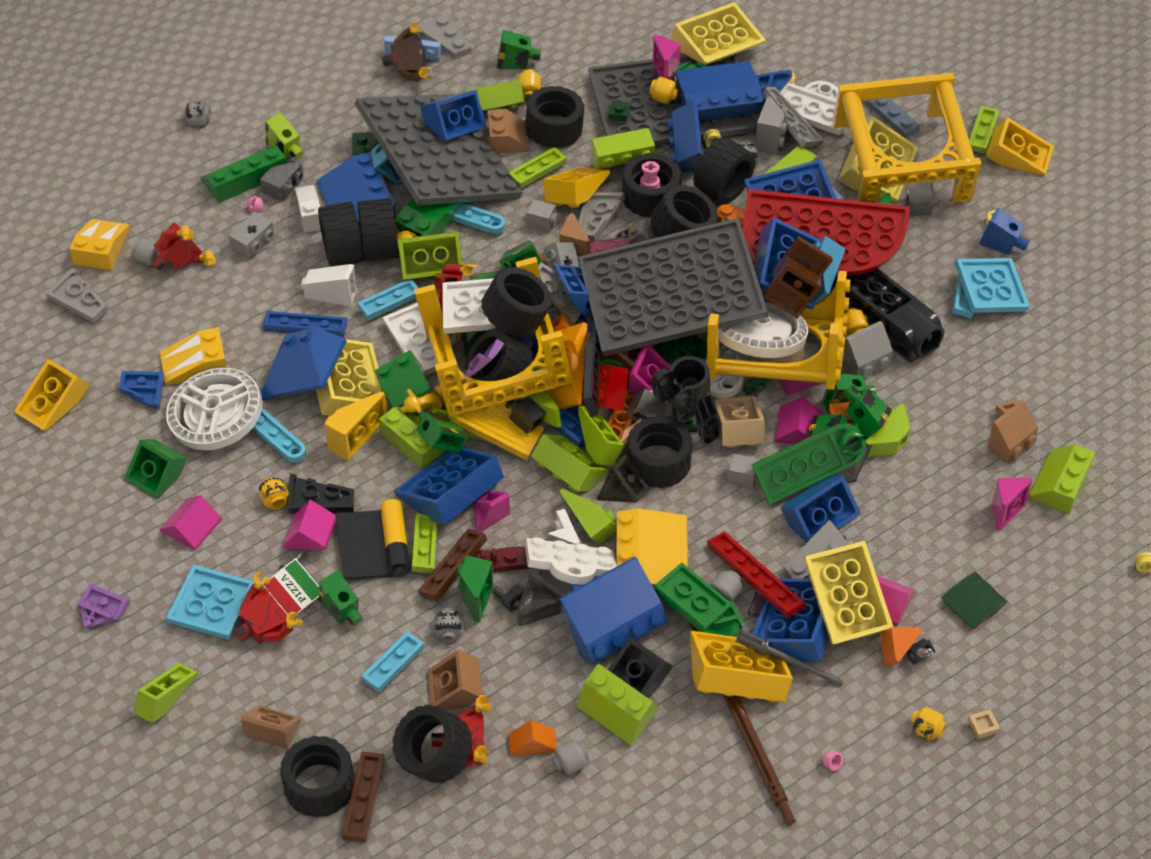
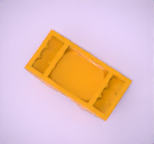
M584 322L558 330L563 335L573 380L571 384L547 390L559 410L581 405L587 324Z

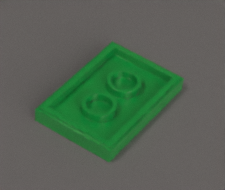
M682 562L653 586L656 594L701 632L709 629L733 605Z

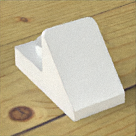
M565 509L556 511V521H554L556 531L548 533V541H563L573 545L580 544Z

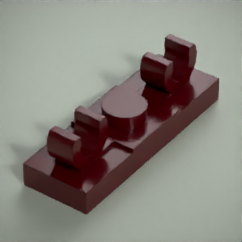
M525 545L523 547L492 548V550L481 549L477 552V558L492 561L493 572L531 568L527 566Z

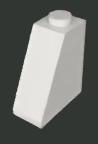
M348 264L309 270L307 276L303 277L301 282L304 297L351 307L357 293L354 265Z

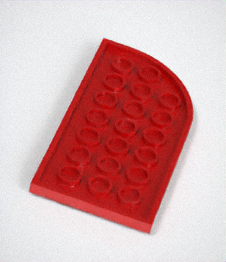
M748 189L742 230L753 265L761 229L774 217L820 240L826 236L844 247L845 251L836 275H838L839 271H847V275H858L883 266L896 255L906 236L910 207Z

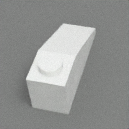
M315 186L295 188L304 233L320 230L318 217L320 204Z

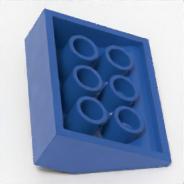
M750 61L675 71L682 106L697 101L699 121L761 113L764 101L760 84Z
M371 152L352 156L317 180L326 205L351 201L356 211L358 223L357 202L391 198L394 218L396 219L395 204L381 173L374 168Z
M821 159L744 179L747 193L748 189L837 199Z
M773 217L761 229L754 262V269L762 295L775 278V266L798 236L812 245L815 241L819 242L820 239ZM815 298L811 300L805 309L814 308Z
M462 447L459 453L444 452L397 488L394 493L420 514L428 516L430 521L445 525L452 521V518L466 510L475 500L480 499L490 488L495 487L504 478V474L497 456Z
M635 556L559 598L579 656L592 665L623 648L629 637L636 640L668 622L662 603Z
M778 578L805 602V608L786 618L770 602L765 600L752 635L764 640L766 638L769 639L768 646L803 662H821L829 635L811 579Z

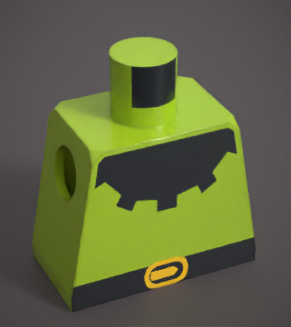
M279 113L265 121V144L269 148L278 146L286 160L290 157L299 160L304 154L300 149V136L284 115Z

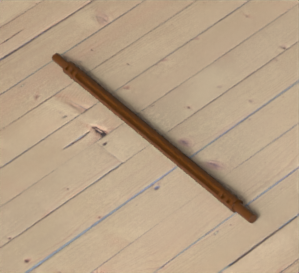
M688 621L692 631L701 632ZM723 695L775 806L779 807L787 825L794 824L796 820L787 803L788 798L739 696Z

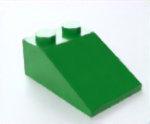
M412 198L405 204L395 219V223L400 232L411 231L418 237L442 234L462 202L417 205Z

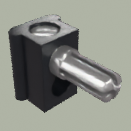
M498 584L493 587V591L501 596L502 604L509 612L514 611L528 600L526 589L519 584L509 591L504 590Z
M923 638L911 645L906 653L911 663L915 665L926 657L932 656L936 651L931 641Z

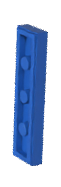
M266 311L263 331L294 333L305 329L319 328L344 338L348 320L347 317Z

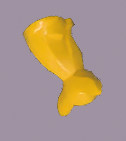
M408 389L409 396L404 400V406L401 408V411L403 413L417 412L419 414L424 410L431 412L433 408L441 409L443 403L442 399L435 393L429 392L417 398Z

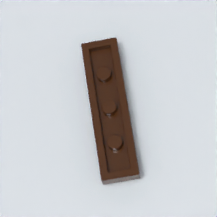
M467 529L419 588L420 596L438 602L458 577L459 564L464 563L466 555L474 557L488 540L485 533Z
M361 751L343 828V840L367 842L385 761L384 754Z

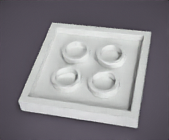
M494 278L443 283L444 334L492 330L496 328L485 317L481 307V300Z

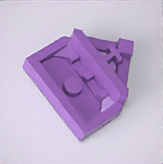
M497 339L483 355L478 353L468 364L465 376L471 377L479 373L497 355L504 343Z
M90 583L81 600L77 603L81 610L84 627L87 629L119 621L131 602L127 598Z

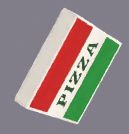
M296 558L273 575L268 585H262L261 587L268 590L287 615L290 612L300 613L319 597V585Z

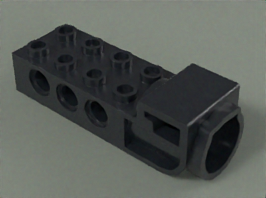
M878 268L864 274L847 275V279L850 280V292H846L845 298H849V307L864 311L869 323L872 325L881 321L888 338L891 340L892 349L909 363L919 357L923 359L940 347L945 334L941 321L933 310ZM838 275L835 276L831 291L837 282Z

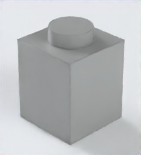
M533 199L526 212L527 226L546 232L550 231L552 225H555L558 219L556 205Z
M733 454L729 467L728 483L753 488L755 480L758 481L751 464L759 461V459Z

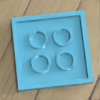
M1012 258L957 259L954 263L972 313L1025 312L1029 309L1030 306Z
M193 564L166 617L167 623L230 640L234 633L233 630L236 629L240 620L239 609L251 585L255 584V582Z

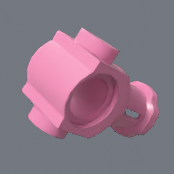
M650 161L642 165L644 176L640 179V186L649 189L660 188V179L657 176L660 167L656 162Z

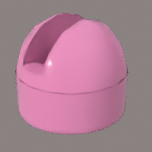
M253 196L248 200V210L251 213L263 211L264 204L260 197Z
M827 751L826 755L822 757L823 765L830 770L837 771L842 766L843 756L836 751Z

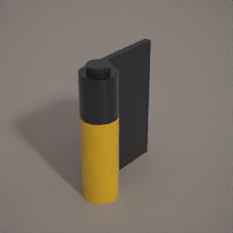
M389 499L381 503L380 510L336 513L342 572L345 580L403 577L410 571L403 508L399 500Z

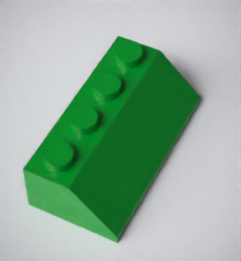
M273 146L201 176V180L217 203H220L260 186V179L271 167L287 164L286 157L278 146Z

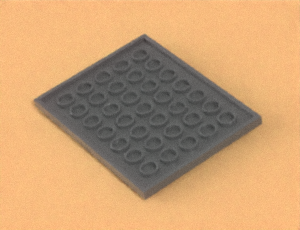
M737 54L705 66L739 63ZM680 55V65L689 62V65H696V62L700 63L687 55ZM653 59L588 67V74L605 136L649 128L655 146L669 144L671 131H668L667 119H671L672 111L682 107L679 92L676 100H672L669 104H663L652 99L649 90L653 80L659 78L652 64ZM612 100L631 103L627 122L608 119ZM755 113L699 121L700 139L704 140V133L710 129H717L721 137L756 133L757 115Z
M456 94L356 98V108L417 205L517 199L521 197V189L508 175L509 171L481 129L443 141L425 125L420 106Z
M739 218L578 257L585 287L589 293L588 299L603 357L708 332L710 314H719V329L768 317V311Z

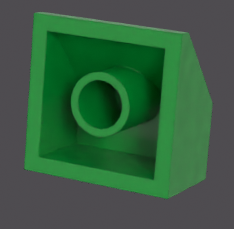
M411 350L374 370L379 384L393 408L404 406V400L409 396L408 389L417 398L432 391L422 365Z
M155 439L139 440L124 478L156 498H160L180 477L187 458Z
M466 555L464 563L459 564L457 576L460 577L458 589H461V599L474 620L480 623L494 587L492 561Z

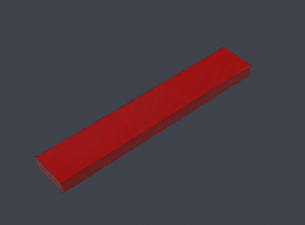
M725 531L707 541V546L786 618L805 608V602Z

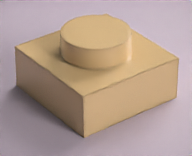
M991 709L969 715L968 722L977 739L999 733L1000 727Z

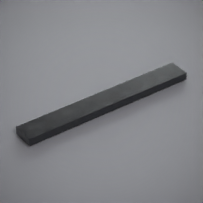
M592 313L587 314L583 401L590 417L598 415L601 347Z

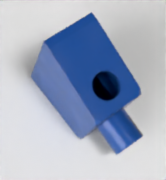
M997 208L979 244L1008 255L1014 246L1025 251L1030 240L1020 235L1024 228L1021 222L1000 208Z

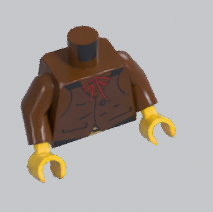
M420 21L411 22L409 27L402 31L394 39L393 44L390 45L392 54L382 56L384 67L394 65L397 73L413 81L432 78V76H427V71L431 70V68H428L426 64L421 36L416 34L423 32V28L417 29Z

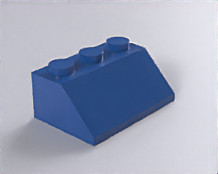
M477 90L459 93L420 106L425 125L443 141L486 127Z
M697 101L690 102L672 111L671 119H667L668 131H671L669 148H673L670 159H673L679 165L681 172H694L696 164L702 155Z
M832 475L819 481L780 507L788 525L806 543L828 520L833 523L836 529H839L861 514L842 475Z

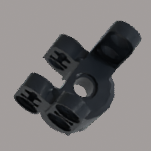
M684 356L672 363L669 370L665 368L658 370L652 377L654 396L660 402L668 401L671 404L672 416L679 423H685L692 416L696 415L699 437L705 443L713 442L718 437L720 429L718 411L711 396L710 372L707 363L698 357Z

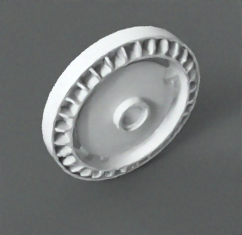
M765 302L768 317L720 328L718 340L732 350L746 355L761 358L785 357L797 353L804 347L807 340L808 325L801 315L797 319L773 303Z
M232 368L206 370L186 380L173 393L167 405V423L173 436L186 447L197 450L223 448L243 438L255 426L262 412V395L256 382L243 371ZM183 410L185 423L190 430H187L181 425V415Z

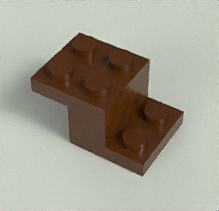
M798 236L775 266V278L764 291L763 298L798 319L822 287L821 276L832 263L833 257Z

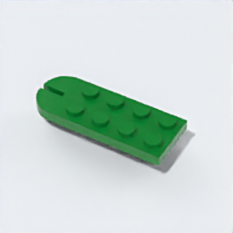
M839 423L751 464L768 504L771 505L857 464L865 453L866 440L861 438L864 435L853 425ZM856 437L861 438V439H859V440H857V441H855V442H853V443L848 444V445L845 446V443H846L847 441H849V440H851V439H853V438H856Z

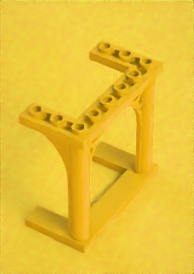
M954 73L839 85L833 126L834 128H850L860 172L857 201L878 203L881 187L913 185L916 183L955 179L951 195L953 203L972 201L981 168L980 158H974L954 93ZM930 94L926 114L928 118H944L948 132V141L944 149L937 156L922 162H903L882 153L871 139L861 101ZM943 157H952L954 161H945ZM884 163H890L892 166L891 168H880Z
M536 257L516 262L518 269L531 272L541 279ZM435 285L414 289L427 339L432 345L436 360L435 368L449 417L573 383L562 332H554L548 313L535 331L539 346L537 356L524 371L510 378L498 381H480L465 376L457 366L449 340V335L456 333L444 334L443 314Z
M847 271L838 272L837 282L826 298L816 303L813 309H804L801 313L802 318L808 325V331L815 334L822 344L817 354L803 361L769 363L720 359L723 343L718 340L719 314H710L707 342V365L709 367L710 380H715L716 374L820 382L826 383V389L835 390L836 382H840L848 316H844V311L849 308V298H845L846 292H850V280L847 279ZM822 328H823V329H829V330L820 331L819 329H822Z

